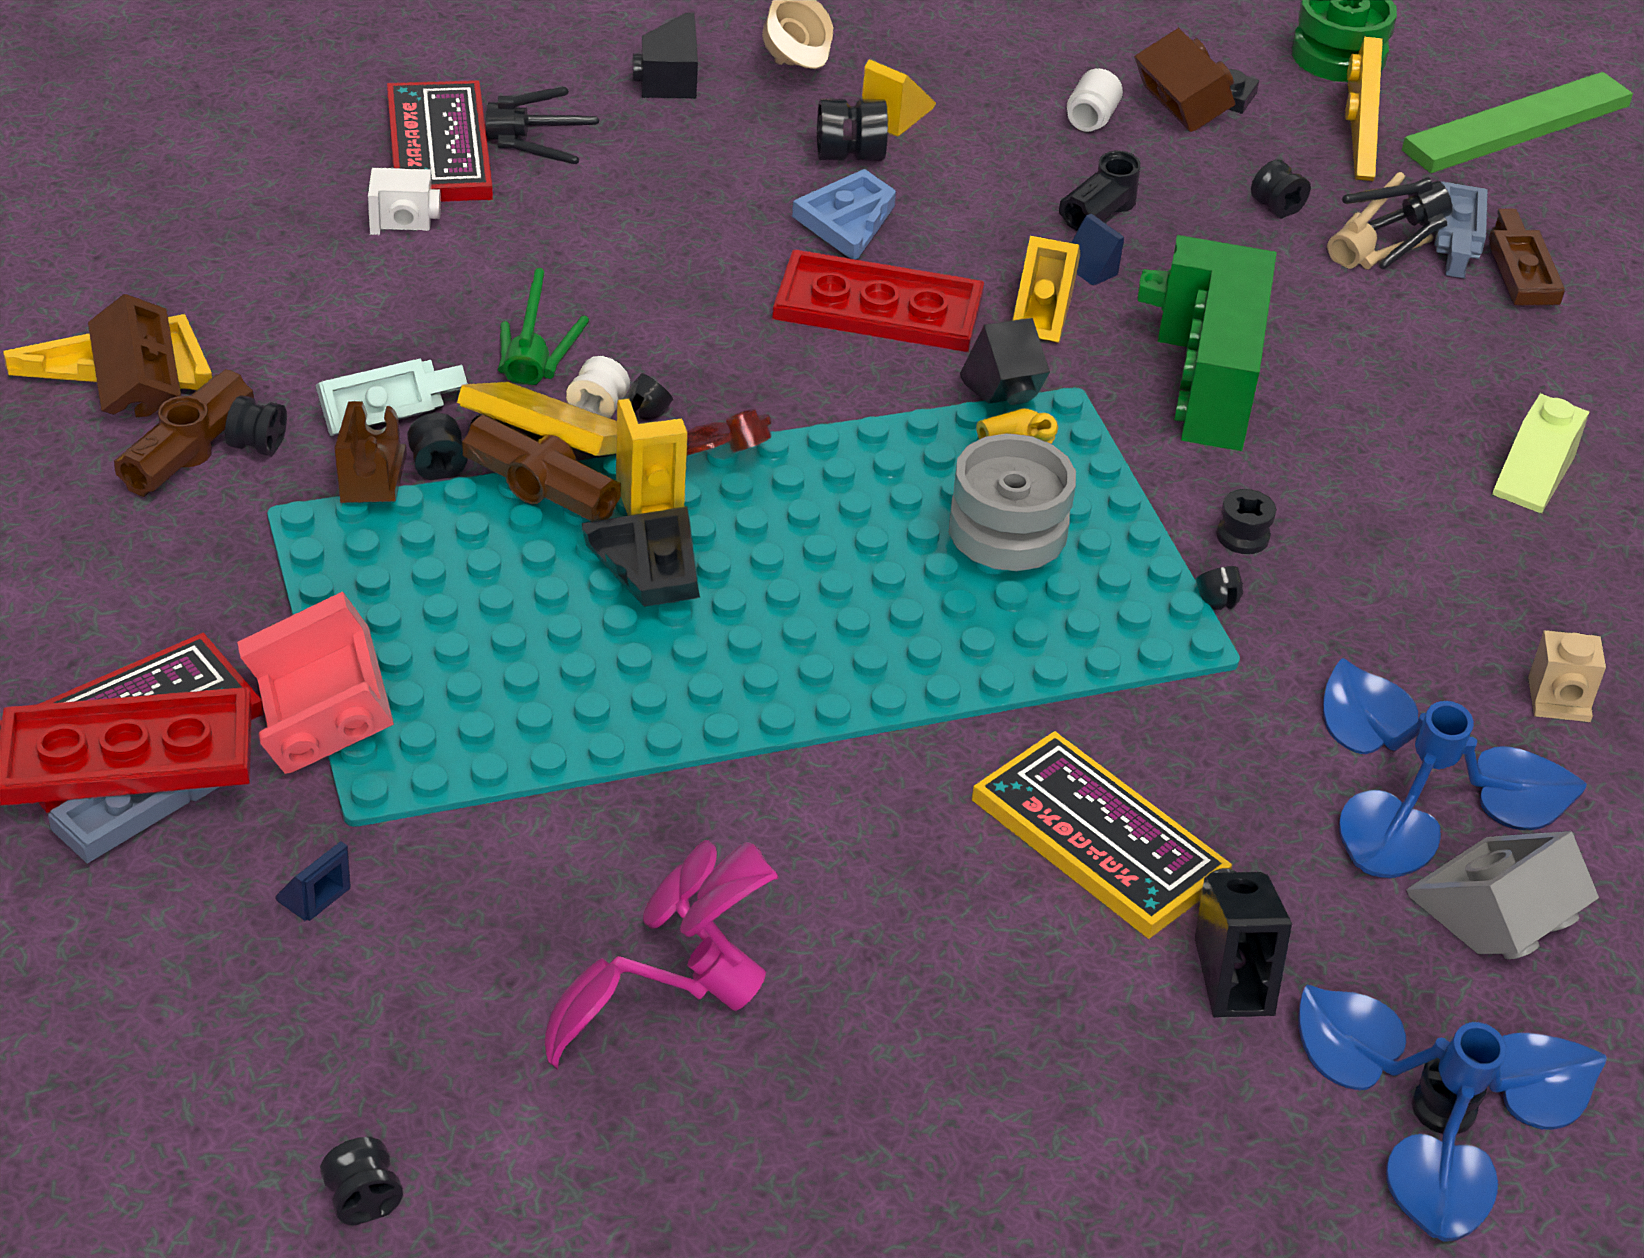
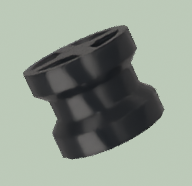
M1278 159L1265 164L1257 172L1251 185V195L1261 204H1269L1270 211L1281 219L1299 212L1308 200L1311 191L1310 182L1301 174H1293L1292 168L1283 160Z
M244 395L236 397L230 407L226 420L225 439L227 445L238 449L252 446L256 448L259 454L272 457L285 436L287 426L285 406L273 402L263 406L257 404L252 397Z
M430 413L418 418L411 424L407 432L409 448L413 453L415 469L420 476L427 480L455 477L464 470L468 458L463 456L461 430L454 418L448 414Z
M1238 489L1230 492L1225 496L1221 509L1223 519L1220 520L1217 528L1218 541L1232 552L1240 554L1262 552L1269 544L1271 536L1269 527L1273 525L1277 510L1275 503L1269 496L1251 489Z
M1436 1058L1424 1065L1420 1084L1414 1092L1412 1107L1415 1116L1424 1126L1432 1131L1443 1134L1456 1102L1457 1094L1451 1092L1444 1085L1439 1073L1440 1059ZM1487 1088L1482 1093L1474 1095L1469 1102L1457 1134L1467 1131L1475 1123L1479 1110L1478 1106L1483 1102ZM1441 1093L1448 1094V1099L1443 1097Z
M358 1137L345 1141L333 1148L324 1157L320 1165V1172L325 1186L330 1191L335 1192L332 1198L333 1208L337 1218L342 1223L355 1226L387 1216L400 1204L403 1198V1188L398 1176L388 1170L390 1155L385 1144L380 1139Z

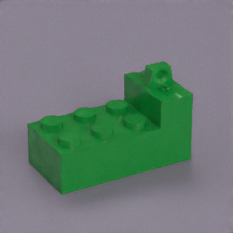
M1177 235L1171 268L1168 271L1143 269L1139 282L1137 301L1161 307L1163 311L1157 342L1187 347L1180 384L1181 390L1179 391L1174 418L1175 421L1184 422L1181 441L1243 451L1260 373L1277 252Z

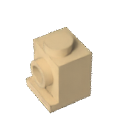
M1544 630L1528 677L1534 716L1591 722L1593 717L1592 705L1606 669L1601 636Z

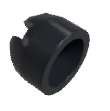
M643 373L638 376L627 393V399L630 400L633 411L635 412L639 409V417L643 419L658 417L673 401L671 394L661 384Z
M1236 566L1213 569L1196 578L1202 599L1213 610H1222L1225 605L1228 609H1232L1239 603L1243 595V582L1239 568Z

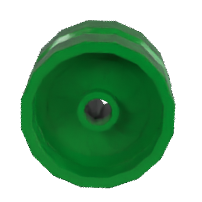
M1301 0L1298 13L1299 25L1295 29L1292 42V57L1301 68L1312 75L1330 81L1348 83L1347 74L1351 54L1359 53L1364 37L1381 38L1382 72L1389 53L1388 40L1393 35L1397 19V7L1392 0Z

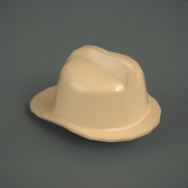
M773 0L769 8L768 17L763 25L762 38L768 51L775 57V63L779 65L783 63L787 65H800L804 68L817 69L823 67L828 59L833 38V25L829 14L817 0Z

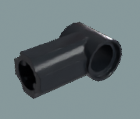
M1118 150L1103 154L1099 158L1098 171L1060 201L1059 214L1064 218L1067 226L1078 231L1083 220L1089 214H1093L1101 221H1104L1114 212H1126L1133 209L1136 205L1141 165L1138 157L1132 153Z

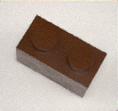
M1179 27L1134 56L1143 85L1189 132L1197 130L1235 105L1230 88L1234 84V79L1229 69L1221 61L1215 63L1210 58L1203 43L1198 38L1191 40Z

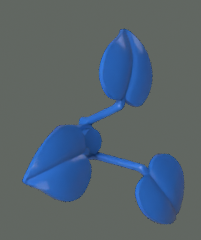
M1344 658L1337 663L1328 680L1323 698V719L1326 729L1339 744L1353 752L1369 754L1377 751L1384 744L1388 749L1396 751L1417 736L1415 748L1422 761L1421 767L1403 803L1386 791L1368 790L1350 798L1341 812L1338 826L1342 843L1354 865L1366 874L1381 878H1396L1421 869L1433 859L1441 839L1440 825L1433 816L1415 810L1413 807L1423 790L1431 770L1444 769L1455 765L1461 759L1462 754H1464L1470 783L1476 787L1483 788L1480 794L1481 807L1490 818L1512 829L1535 830L1552 824L1584 793L1587 786L1586 782L1564 767L1539 755L1514 747L1501 746L1485 750L1480 754L1477 761L1475 755L1477 740L1474 737H1470L1474 721L1470 712L1458 703L1452 701L1436 702L1428 708L1426 713H1421L1418 719L1416 703L1402 688L1387 679L1359 669Z
M1312 985L1305 986L1299 1003L1298 1028L1304 1050L1310 1062L1324 1077L1343 1087L1367 1090L1377 1083L1382 1071L1397 1076L1436 1058L1440 1059L1439 1073L1442 1081L1451 1092L1457 1094L1456 1102L1443 1133L1442 1142L1426 1134H1415L1404 1138L1393 1148L1387 1160L1386 1181L1397 1205L1429 1236L1438 1238L1441 1241L1458 1240L1475 1231L1490 1213L1498 1192L1497 1173L1489 1155L1474 1146L1455 1145L1457 1132L1473 1096L1482 1093L1489 1086L1492 1092H1503L1507 1110L1520 1122L1545 1130L1563 1128L1576 1121L1586 1109L1607 1058L1601 1052L1562 1038L1535 1033H1512L1501 1036L1497 1030L1487 1024L1470 1022L1462 1025L1457 1030L1451 1042L1440 1037L1432 1047L1401 1061H1396L1405 1050L1406 1033L1401 1019L1384 1003L1367 995L1324 990Z

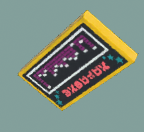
M1056 731L1034 744L973 787V802L1148 939L1201 900L1203 882L1207 875L1222 868L1232 869L1230 862Z

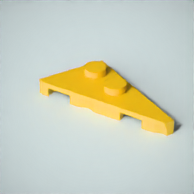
M1364 37L1359 53L1351 54L1348 65L1349 95L1346 103L1345 119L1351 120L1355 179L1374 181L1382 56L1381 38Z
M186 315L168 317L180 389L198 390L212 378V372ZM89 333L3 351L8 375L97 382Z

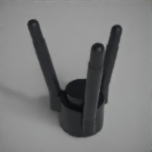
M558 87L516 96H498V102H489L487 105L486 132L489 140H498V148L517 149L557 161L578 164L579 157L576 155L518 139V136H527L528 125H597L600 120L597 116L528 115L527 108L519 107L568 94L567 87Z
M1426 177L1415 183L1361 191L1343 196V203L1351 204L1408 195V198L1402 202L1403 208L1368 222L1374 230L1407 218L1408 222L1413 226L1418 224L1423 226L1379 262L1381 269L1389 267L1432 232L1448 225L1445 217L1452 214L1453 205L1449 192L1440 181L1432 182L1429 177Z

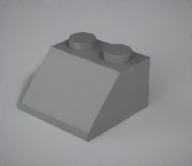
M1572 831L1486 837L1406 889L1412 900L1477 954H1503L1505 959H1516L1534 952L1539 947L1538 940L1550 931L1561 930L1579 920L1578 912L1599 898Z

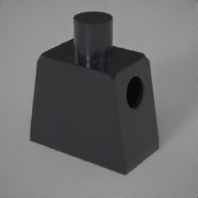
M1222 868L1211 872L1204 878L1195 942L1213 1018L1276 1015L1292 923L1268 874L1262 872H1236L1232 869ZM1241 952L1246 959V963L1242 968L1235 970V963H1243L1240 955Z

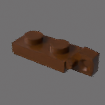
M1498 209L1495 227H1492V231H1490L1489 246L1513 304L1561 305L1565 287L1540 230H1525L1517 209Z

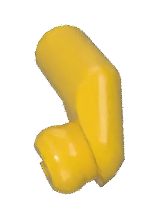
M1022 408L980 420L977 423L976 429L979 440L987 436L1016 434L1031 436L1051 444L1058 432V424L1056 419L1048 413H1038Z

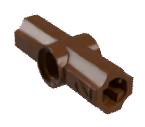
M225 369L220 374L212 377L191 396H177L163 402L158 411L159 423L114 460L116 476L126 484L129 491L145 497L149 492H154L181 467H194L206 462L212 455L211 441L225 430L228 412L232 403L240 395L254 398L253 390L247 386L240 374Z
M482 415L471 423L470 430L463 440V456L505 477L512 492L526 503L538 504L546 498L593 522L609 519L621 498V483L578 462L570 446L557 436L545 435L536 441L494 419Z

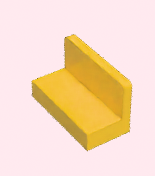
M618 400L616 481L621 483V498L627 515L684 507L687 430L682 418L638 424L630 400Z

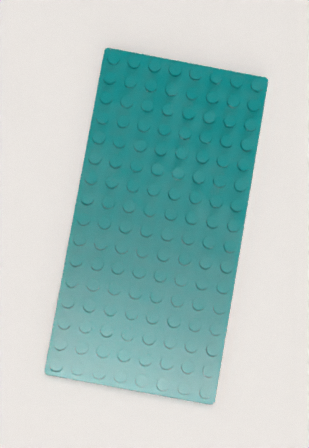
M1075 387L1039 392L1032 400L1018 405H1010L1007 401L988 404L986 401L965 402L945 407L918 409L911 412L877 417L871 416L857 420L817 424L803 428L769 431L762 434L688 444L684 507H688L700 598L644 607L586 546L582 523L591 521L546 498L538 504H529L522 501L512 492L506 478L498 473L399 486L396 501L340 503V496L276 505L269 508L267 512L292 615L343 591L368 625L394 725L328 756L344 822L352 827L1232 671L1238 667L1240 661L1237 650L1211 606L1202 599L1196 580L1086 392ZM1022 408L1038 413H1048L1056 419L1058 424V432L1051 444L1068 456L1076 470V488L1073 506L1070 510L1069 530L1065 547L1056 559L1039 568L1021 571L993 569L971 560L956 548L949 534L957 458L968 445L979 440L976 427L980 420ZM616 454L578 461L616 481ZM622 498L617 502L609 519L628 516Z

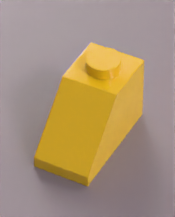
M1030 236L1013 320L1033 318L1039 339L1057 343L1060 341L1080 260L1078 244Z

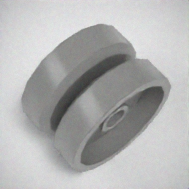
M1000 434L987 436L968 445L957 458L954 493L950 511L949 534L956 548L975 562L993 569L1011 571L1039 568L1056 559L1067 542L1070 510L1073 506L1076 488V470L1068 456L1052 444L1026 435Z

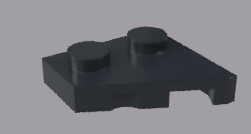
M687 506L582 523L586 546L644 607L700 598L691 522Z

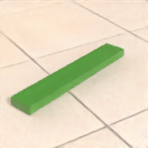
M1604 72L1406 136L1402 151L1428 172L1434 173L1629 107L1633 93Z

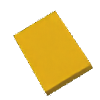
M510 382L461 385L457 400L461 407L540 436H557L570 447L595 456L616 454L617 421Z

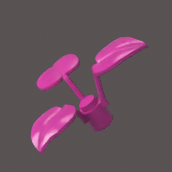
M704 840L692 850L683 864L676 867L666 876L648 901L644 910L643 921L650 929H656L663 925L677 910L678 914L683 918L680 932L686 937H692L697 934L703 940L693 951L688 961V967L694 971L693 979L624 957H616L610 963L603 958L597 960L566 989L550 1015L545 1034V1049L547 1059L551 1065L558 1069L559 1059L563 1050L608 1002L618 985L622 973L637 974L687 990L699 1000L709 991L733 1011L744 1007L755 996L764 982L766 971L728 941L713 920L758 888L774 879H778L776 871L767 863L758 847L750 842H745L735 848L714 869L717 858L716 847L709 840ZM698 891V900L690 908L689 898Z

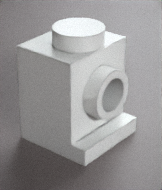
M372 168L368 192L370 234L380 235L381 229L430 230L431 219H440L441 211L440 189H431V170Z

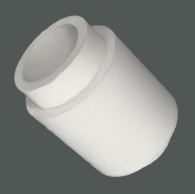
M1092 69L1082 76L1067 102L1068 118L1074 127L1081 131L1089 132L1102 128L1107 124L1122 98L1123 88L1119 79L1105 69Z

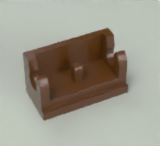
M124 293L88 321L102 412L114 415L126 409L131 403L142 402L134 408L135 418L146 417L159 410L163 402L170 398L181 396L166 308Z
M348 401L335 444L340 503L396 501L407 456L406 444H401L398 416L391 406H386L384 420L386 421V427L381 430H374L366 422L368 414L363 401Z

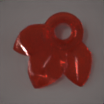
M753 408L727 418L726 423L712 422L691 428L687 431V443L693 442L687 445L686 456L716 448L727 442L732 452L742 451L763 443L772 437L768 425L772 423L770 415H758L756 409Z

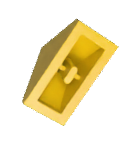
M868 59L864 68L862 99H885L888 115V133L898 137L931 111L936 102L908 75Z

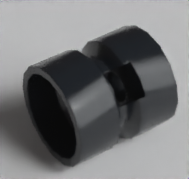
M819 99L817 112V150L819 160H845L849 153H854L858 160L884 161L888 138V115L885 99H859L855 106H850L846 99ZM843 119H852V140H843Z

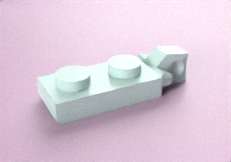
M420 358L322 381L316 385L328 432L330 436L339 434L348 401H363L368 414L366 422L370 427L386 423L384 420L386 406H391L396 411L398 420L428 413L435 408L442 407L444 404L441 394L460 390L461 385L467 384L462 365L434 371L431 360L421 361Z

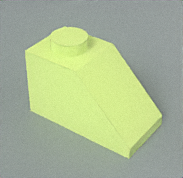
M1540 393L1523 420L1492 495L1542 514L1575 458L1589 411L1573 406L1566 400L1552 398Z

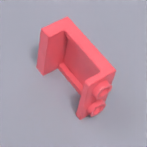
M343 591L237 642L240 658L258 680L267 722V728L259 732L260 744L285 774L304 768L394 725L369 627Z

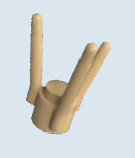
M1402 172L1397 173L1384 188L1400 185L1405 175ZM1388 198L1371 201L1362 213H1355L1345 226L1330 238L1327 243V249L1333 261L1348 269H1352L1358 264H1361L1365 269H1370L1403 243L1400 242L1378 251L1374 250L1377 235L1374 228L1367 222ZM1433 234L1427 236L1414 248L1431 242L1434 238Z

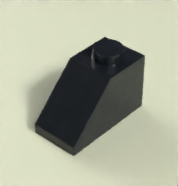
M684 13L642 36L641 54H633V81L641 82L642 98H697L698 55L695 13Z
M1033 318L985 324L960 372V377L968 388L988 404L1007 401L1010 405L1026 403L1038 395L1046 381L1050 370Z

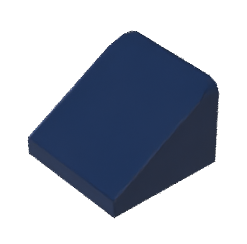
M1093 214L1085 217L1071 243L1078 244L1080 248L1077 275L1090 285H1097L1118 275L1125 237Z
M340 841L297 874L275 896L277 902L304 921H310L351 889L348 846Z

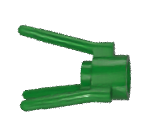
M537 268L534 272L521 334L512 339L510 324L507 321H503L500 324L501 359L498 371L505 374L507 379L513 383L536 385L543 377L552 379L557 365L589 323L587 316H581L549 356V350L544 339L534 333L544 278V270L542 268Z

